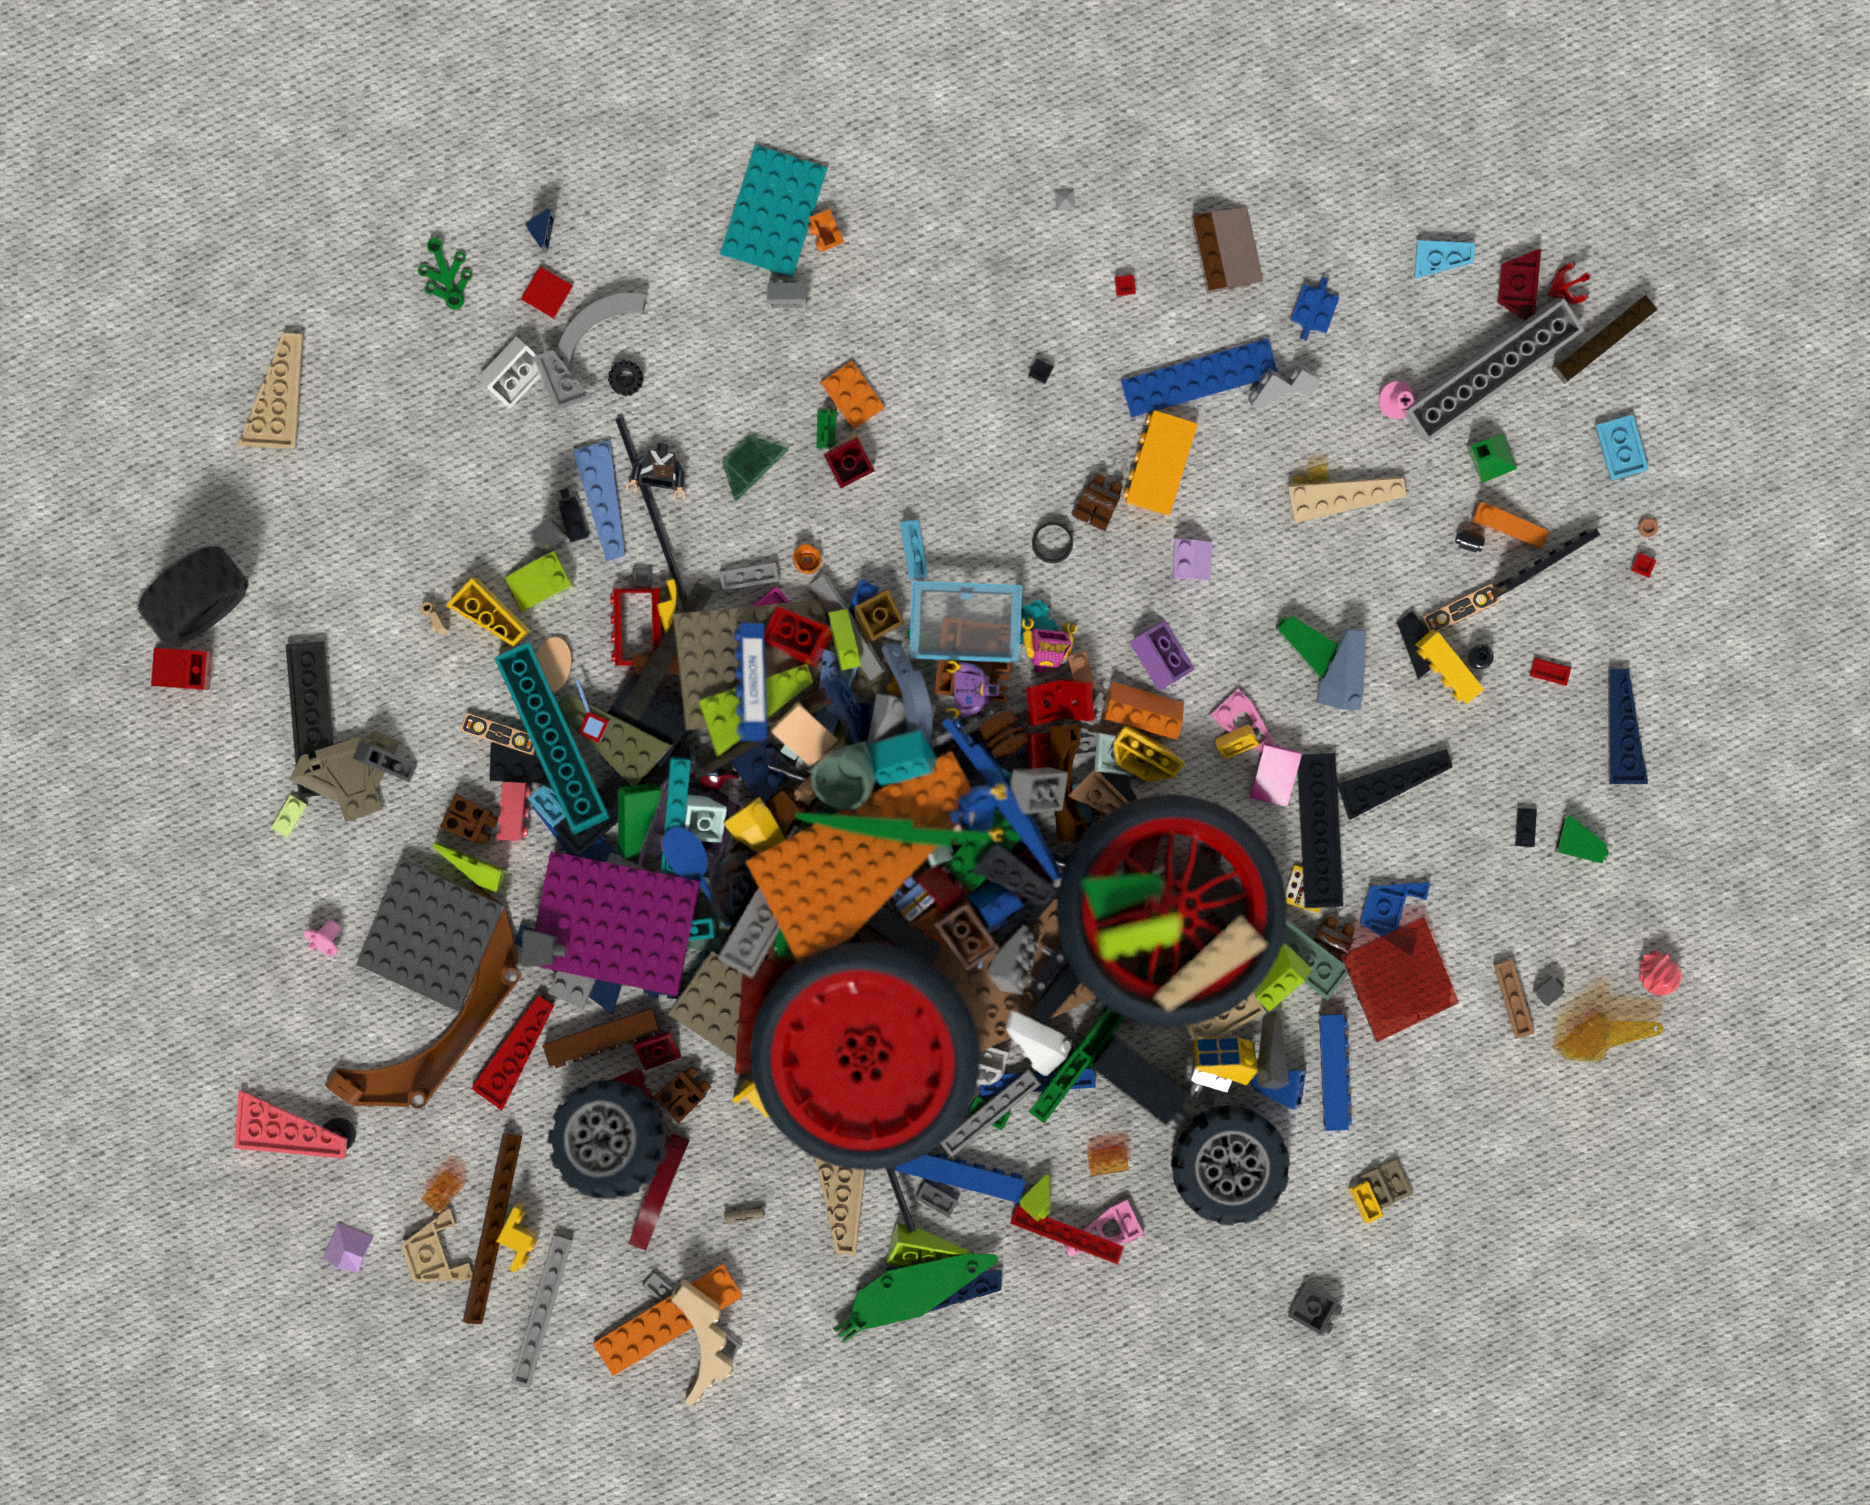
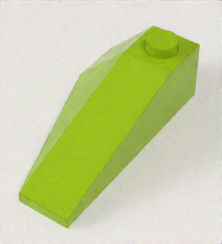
M437 842L432 844L435 850L477 885L483 887L482 891L490 894L500 891L508 870Z

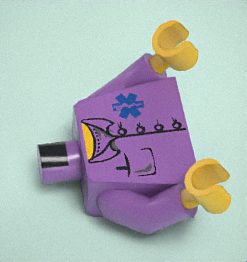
M953 660L947 661L954 664L952 669H946L954 673V708L946 710L954 713L953 720L957 716L966 717L976 714L984 708V704L989 703V696L999 695V685L990 684L989 676L984 675V671L974 664L962 662L957 664Z

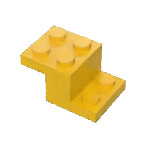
M519 1202L514 1206L497 1240L498 1243L517 1252L509 1270L515 1273L525 1267L530 1257L527 1253L534 1249L538 1241L535 1238L536 1232L519 1224L526 1214V1211H524L525 1205Z

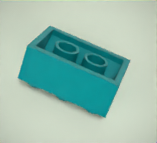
M921 729L869 745L874 775L880 787L930 774L937 763V759Z

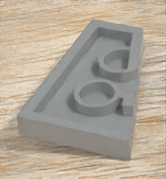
M553 350L534 357L555 411L592 398L580 385L581 383L577 378H574L568 371L566 365Z

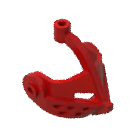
M1575 263L1564 265L1555 274L1547 296L1565 299L1567 304L1587 301L1586 299L1589 298V295L1584 294L1576 297L1571 294L1568 287L1581 281H1588L1590 274L1584 273L1580 278L1566 284L1565 272L1574 269Z

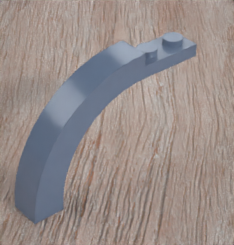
M900 643L884 645L881 650L900 686L904 698L907 716L906 733L921 729L930 746L932 738L931 705L920 670L914 671Z

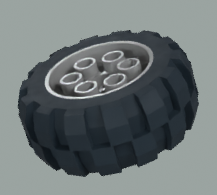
M615 1080L588 1082L587 1086L577 1087L566 1096L567 1101L565 1104L558 1105L552 1116V1119L556 1121L554 1128L549 1129L548 1144H552L553 1153H550L549 1156L554 1169H559L561 1172V1180L571 1189L580 1191L581 1195L599 1199L628 1197L639 1192L642 1185H648L657 1175L656 1168L659 1163L664 1162L667 1151L666 1148H663L664 1138L668 1137L666 1122L661 1121L659 1115H661L662 1111L653 1099H649L646 1096V1092L635 1085ZM609 1109H614L612 1117L608 1119ZM598 1115L601 1117V1122L599 1125L595 1123V1119ZM618 1120L619 1127L615 1130L614 1121ZM631 1128V1135H625V1133H623V1131ZM585 1130H587L588 1136L584 1140ZM608 1136L612 1137V1139L609 1140L608 1143L603 1142L606 1139H608ZM623 1140L624 1145L620 1149L618 1142ZM591 1148L593 1155L591 1158H588L587 1151ZM608 1153H609L610 1156H611V1159H610V1161L607 1163V1162L605 1161V1157H606V1156L608 1155ZM621 1153L627 1158L622 1162L617 1154ZM597 1161L600 1163L599 1168L595 1167Z
M1229 1105L1214 1107V1109L1205 1113L1201 1112L1192 1118V1121L1185 1129L1182 1128L1178 1135L1171 1156L1173 1181L1186 1205L1195 1214L1207 1221L1211 1220L1218 1222L1220 1225L1231 1226L1243 1222L1247 1224L1259 1219L1258 1217L1266 1211L1270 1212L1279 1202L1278 1198L1286 1190L1289 1180V1152L1278 1130L1265 1117L1259 1115L1254 1110L1241 1106L1229 1107ZM1227 1136L1228 1147L1223 1146L1220 1137ZM1236 1143L1242 1146L1239 1153L1232 1152V1146ZM1252 1143L1255 1148L1245 1154V1149ZM1217 1148L1223 1150V1155L1220 1158L1213 1156V1151ZM1202 1155L1211 1158L1212 1163L1201 1162ZM1249 1157L1255 1158V1164L1252 1167L1245 1165ZM1228 1158L1232 1163H1235L1232 1166L1233 1173H1231L1228 1167H1225V1165H1228ZM1211 1167L1218 1169L1216 1176L1211 1177L1208 1175V1170ZM1256 1170L1259 1171V1174L1255 1177L1249 1174V1172ZM1243 1176L1250 1177L1248 1185L1240 1184ZM1218 1180L1213 1190L1207 1186L1212 1181ZM1224 1181L1231 1182V1188L1229 1190H1223L1221 1188V1185ZM1238 1184L1241 1193L1235 1194V1185Z

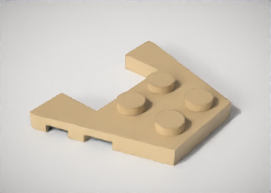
M450 1208L446 1209L401 1244L413 1282L472 1279L469 1262L449 1269L437 1235V1231L456 1225Z

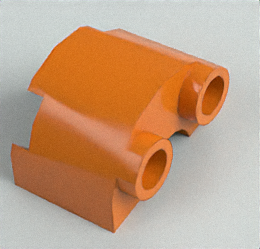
M830 209L809 217L811 224L808 225L811 235H816L818 239L815 244L819 253L845 243Z

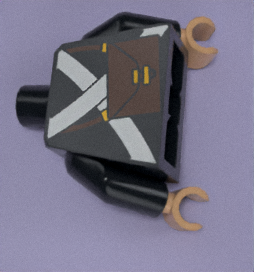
M657 444L656 450H648L646 455H642L634 463L630 475L631 482L626 485L627 491L629 486L634 484V493L638 491V484L675 490L673 493L675 499L676 493L680 491L683 493L682 500L685 498V492L682 490L685 483V471L681 463L675 460V454L668 452L667 444Z

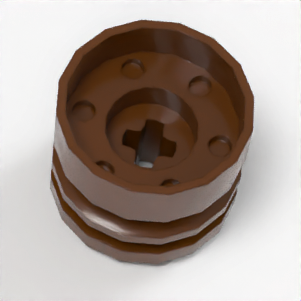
M1013 710L1000 712L987 719L978 727V732L983 741H991L987 748L992 751L991 755L994 759L1014 753L1029 740L1027 734H1024L1023 727L1015 728L1019 724V720Z

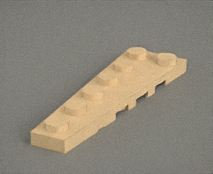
M1402 476L1372 480L1360 479V481L1346 480L1333 483L1287 485L1295 523L1407 497L1405 482Z
M1239 917L1154 997L1169 1011L1265 948L1267 944L1242 917Z

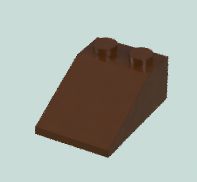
M967 897L934 918L936 928L967 970L1000 950Z

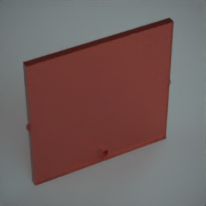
M1425 917L1416 919L1341 955L1357 994V1000L1361 1004L1376 1042L1459 1003Z

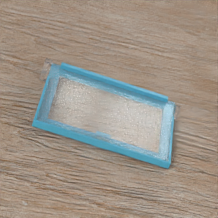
M912 581L910 643H906L905 654H909V659L1025 663L1026 643H1020L1022 585Z

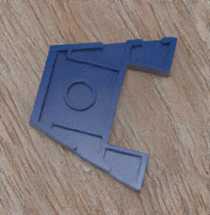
M1431 883L1369 886L1360 924L1407 955L1412 956L1416 939L1397 934L1406 896L1409 895L1426 900Z

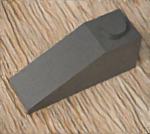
M362 741L359 742L353 759L409 783L417 767L414 763Z

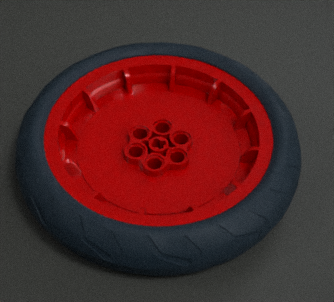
M859 942L838 944L815 952L789 968L767 993L758 1011L750 1044L751 1071L754 1085L765 1112L774 1125L788 1140L808 1155L838 1167L858 1170H880L896 1167L922 1157L942 1143L964 1118L974 1097L980 1071V1049L977 1029L964 999L952 982L923 958L896 946L881 943ZM874 1035L877 1042H869L867 1036ZM848 1038H856L858 1044L851 1045ZM881 1050L887 1051L888 1054H889V1057H888V1058H883V1057H881L880 1054H879V1051H881ZM864 1053L868 1054L866 1060L862 1059ZM841 1056H849L850 1062H843ZM879 1068L882 1074L879 1076L874 1075L872 1069ZM859 1070L862 1073V1077H855L853 1071Z

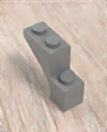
M1298 364L1296 368L1291 370L1289 379L1269 368L1260 377V383L1257 387L1253 388L1249 393L1248 401L1252 407L1258 409L1293 391L1302 392L1311 397L1321 380L1316 373L1301 364Z

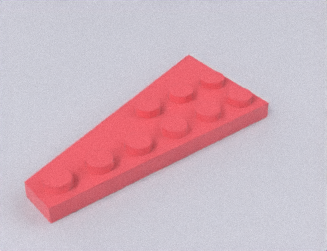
M238 1091L234 1148L346 1158L347 1138L247 1092Z

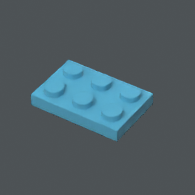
M1634 415L1595 425L1610 481L1649 470Z

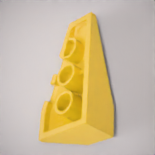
M759 797L749 801L723 823L737 841L744 843L751 851L758 854L786 840L771 812Z

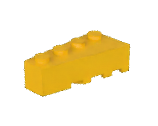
M471 578L446 604L448 608L455 610L460 615L470 619L512 646L519 645L531 632L478 578Z

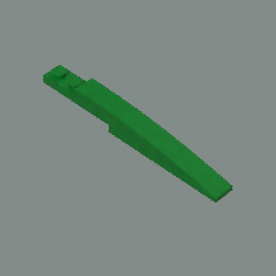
M796 813L797 819L812 824L893 842L952 848V840H955L956 844H967V841H975V845H986V842H991V833L914 828L913 820Z
M1145 958L1133 975L1145 981L1147 979L1149 960ZM1157 966L1154 969L1153 980L1161 971ZM1106 1006L1050 1079V1083L1028 1112L1045 1124L1126 1016Z

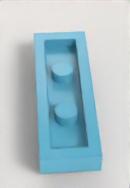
M919 520L900 522L909 579L928 577Z

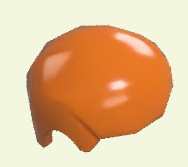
M806 543L799 545L794 550L792 560L793 565L799 572L812 574L820 568L822 557L817 548ZM811 557L813 561H803V559Z

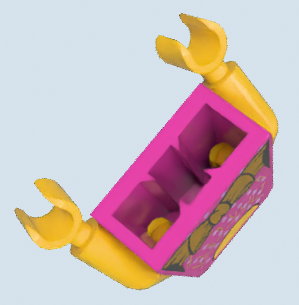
M1021 618V627L1025 630L1023 632L1024 648L1027 657L1035 665L1034 670L1036 672L1044 673L1046 667H1058L1061 661L1071 654L1074 639L1072 634L1077 631L1075 624H1072L1069 630L1070 624L1065 622L1062 626L1064 632L1042 629L1030 631L1034 624L1033 620L1028 618L1029 623L1025 626V620Z

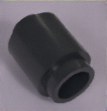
M1462 530L1461 533L1458 532L1455 543L1458 544L1460 549L1476 553L1477 551H1482L1485 537L1478 533Z

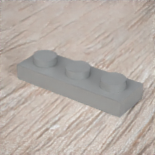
M776 562L719 572L722 591L779 582Z

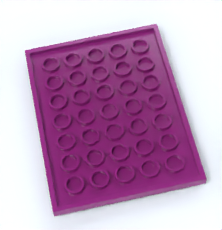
M550 851L534 931L557 936V945H567V956H557L556 964L539 965L536 967L678 996L701 882Z

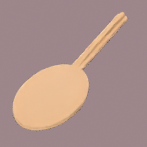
M552 637L540 646L536 656L552 692L556 693L564 686L569 677L572 657L568 644L562 638Z

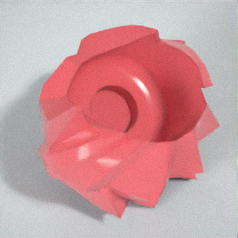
M1653 950L1650 954L1643 955L1644 960L1639 961L1641 964L1639 979L1643 983V988H1646L1648 992H1652L1653 995H1668L1674 992L1682 980L1678 963H1673L1669 960L1668 954L1661 955L1656 950Z

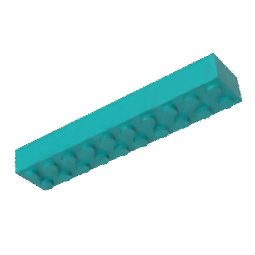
M530 642L494 657L574 834L609 819L606 808Z

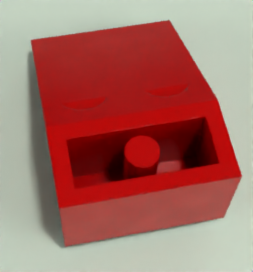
M154 648L151 686L209 690L212 652Z

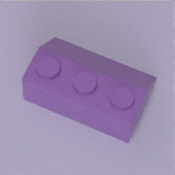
M1166 620L1129 642L1158 691L1195 670Z

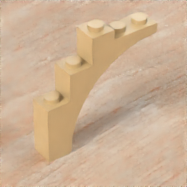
M683 1279L671 1293V1301L691 1321L701 1348L698 1372L685 1394V1403L692 1406L694 1402H699L702 1398L703 1391L713 1385L715 1378L721 1382L724 1378H728L733 1372V1360L720 1352L727 1343L726 1332L713 1324L721 1315L720 1305Z

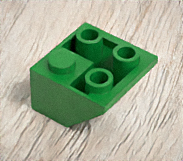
M1504 434L1491 437L1467 448L1481 483L1517 469Z

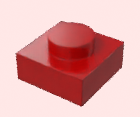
M1134 275L1114 277L1116 297L1136 295Z
M1637 553L1630 571L1650 578L1657 560Z

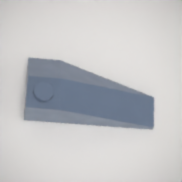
M1346 629L1336 649L1337 654L1333 662L1329 663V670L1325 678H1322L1319 683L1316 702L1342 710H1360L1364 693L1365 630Z

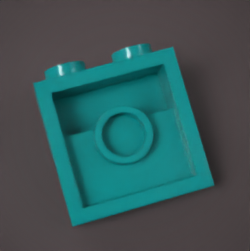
M1039 599L1021 608V618L1025 620V626L1029 623L1028 618L1034 622L1030 631L1033 629L1051 631L1058 629L1054 619L1050 620L1047 615L1050 611L1045 601L1041 602ZM1010 613L1005 616L1009 625H1011ZM1020 627L1021 651L1025 649L1023 644V632H1025V630L1022 627Z

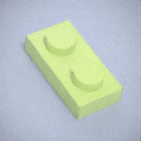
M290 795L271 828L289 838L308 804Z

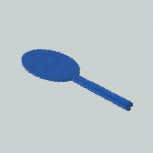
M673 827L669 829L663 837V852L668 864L679 876L685 879L700 881V886L710 901V886L703 876L707 869V855L702 843L692 832L685 828Z

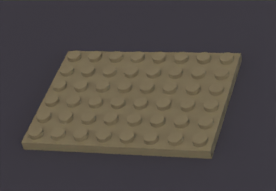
M820 600L673 614L685 729L707 728L698 701L735 689L736 685H738V678L735 677L738 659H735L734 655L735 648H737V640H734V630L737 629L740 623H763L765 632L776 607L779 606L827 626L826 610ZM828 642L827 647H826V649H825V650H828V651H830L829 642ZM764 643L765 678L806 664ZM822 657L817 667L808 665L813 683L770 715L766 721L780 720L797 703L812 716H816Z

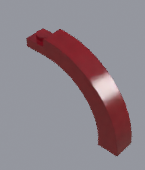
M673 1133L671 1134L666 1145L667 1151L664 1162L659 1163L657 1167V1175L651 1182L628 1244L645 1251L647 1250L690 1140Z

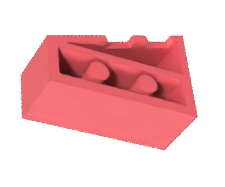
M502 782L501 815L498 819L500 830L496 840L524 841V837L528 836V826L525 825V820L529 818L530 811L529 806H526L527 799L531 795V787H528V783Z

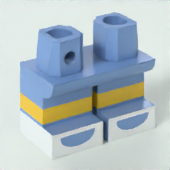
M912 876L904 882L910 892L904 895L897 889L891 896L896 903L894 906L909 923L921 914L922 910L924 911L934 902Z

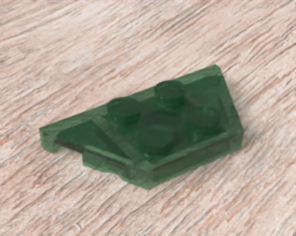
M749 435L722 461L734 500L737 502L789 450L786 447Z

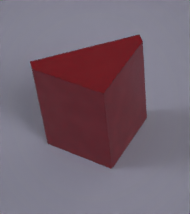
M672 1030L633 1044L645 1070L682 1058Z

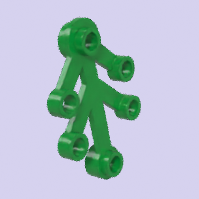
M431 238L427 242V249L434 254L441 274L430 270L426 265H421L418 268V273L422 277H429L445 285L447 292L437 289L432 283L426 284L424 290L428 295H435L444 299L447 307L451 310H459L465 302L462 295L464 289L473 276L468 270L462 271L460 275L461 280L456 290L453 281L461 264L466 261V256L462 252H457L454 255V262L448 271L441 252L443 250V243L438 238ZM434 243L439 244L437 250L432 249ZM458 255H463L461 262L457 261ZM427 268V273L421 274V269ZM464 273H469L470 278L465 280L463 278ZM428 286L434 287L433 292L427 291ZM457 297L458 303L453 304L451 302L452 298Z

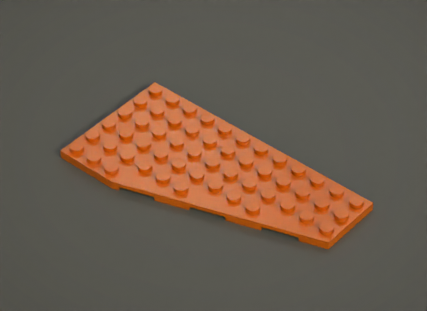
M950 752L937 759L932 773L892 783L871 794L869 799L857 808L841 810L834 815L913 820L914 828L954 830L959 824L952 821L951 813L958 810L959 798L966 795L971 790V787L955 757ZM815 824L746 861L799 962L815 952L838 945L852 938L937 847L875 839Z

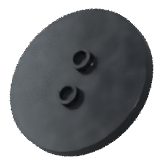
M740 849L731 852L719 863L714 872L710 887V901L717 918L727 925L737 926L759 888L746 861L759 855L754 851Z

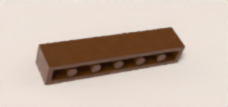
M654 1008L544 1043L542 1046L549 1067L555 1066L556 1069L565 1066V1062L573 1060V1063L584 1059V1055L590 1053L591 1056L603 1053L602 1049L608 1047L611 1051L620 1048L621 1043L628 1042L629 1045L638 1042L639 1037L646 1036L647 1039L656 1036L657 1031L661 1029Z

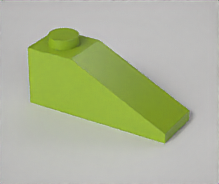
M848 610L829 612L828 615L839 669L846 670L861 667Z

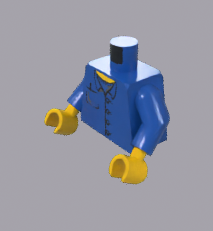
M997 784L995 788H992V786L973 787L966 795L959 798L958 810L951 813L952 821L963 826L966 831L989 832L995 841H1002L1000 836H995L997 833L1004 834L1002 829L995 827L990 830L989 828L993 827L995 794L998 799H1005L1006 793L1003 792L1006 791L1005 786Z

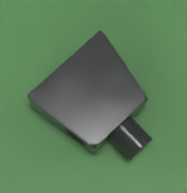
M523 930L521 967L556 964L557 956H567V945H557V936L532 930Z

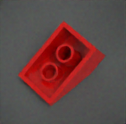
M777 606L764 632V643L801 662L817 667L832 636V632L828 626Z

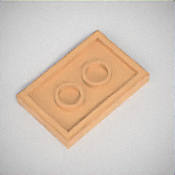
M799 703L791 708L770 729L775 736L810 767L838 741L829 730Z

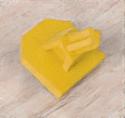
M747 1079L740 1085L741 1089L738 1091L740 1094L736 1097L734 1096L732 1101L736 1104L746 1097L765 1117H769L756 1091L754 1080L750 1081Z

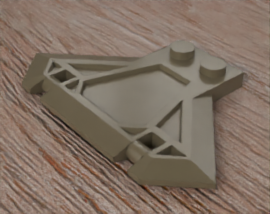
M378 731L370 733L371 739L364 740L362 735L315 751L317 757L309 759L308 754L302 755L290 780L339 803L345 822L380 811L382 807L376 790L385 772L353 759V756L360 741L374 745L391 754L395 753L400 742ZM319 764L321 769L313 771L312 766Z

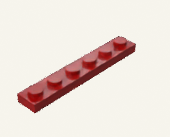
M1016 1206L1010 1222L1013 1226L1116 1265L1119 1264L1125 1248L1120 1244L1049 1217L1040 1218L1036 1221L1020 1206Z

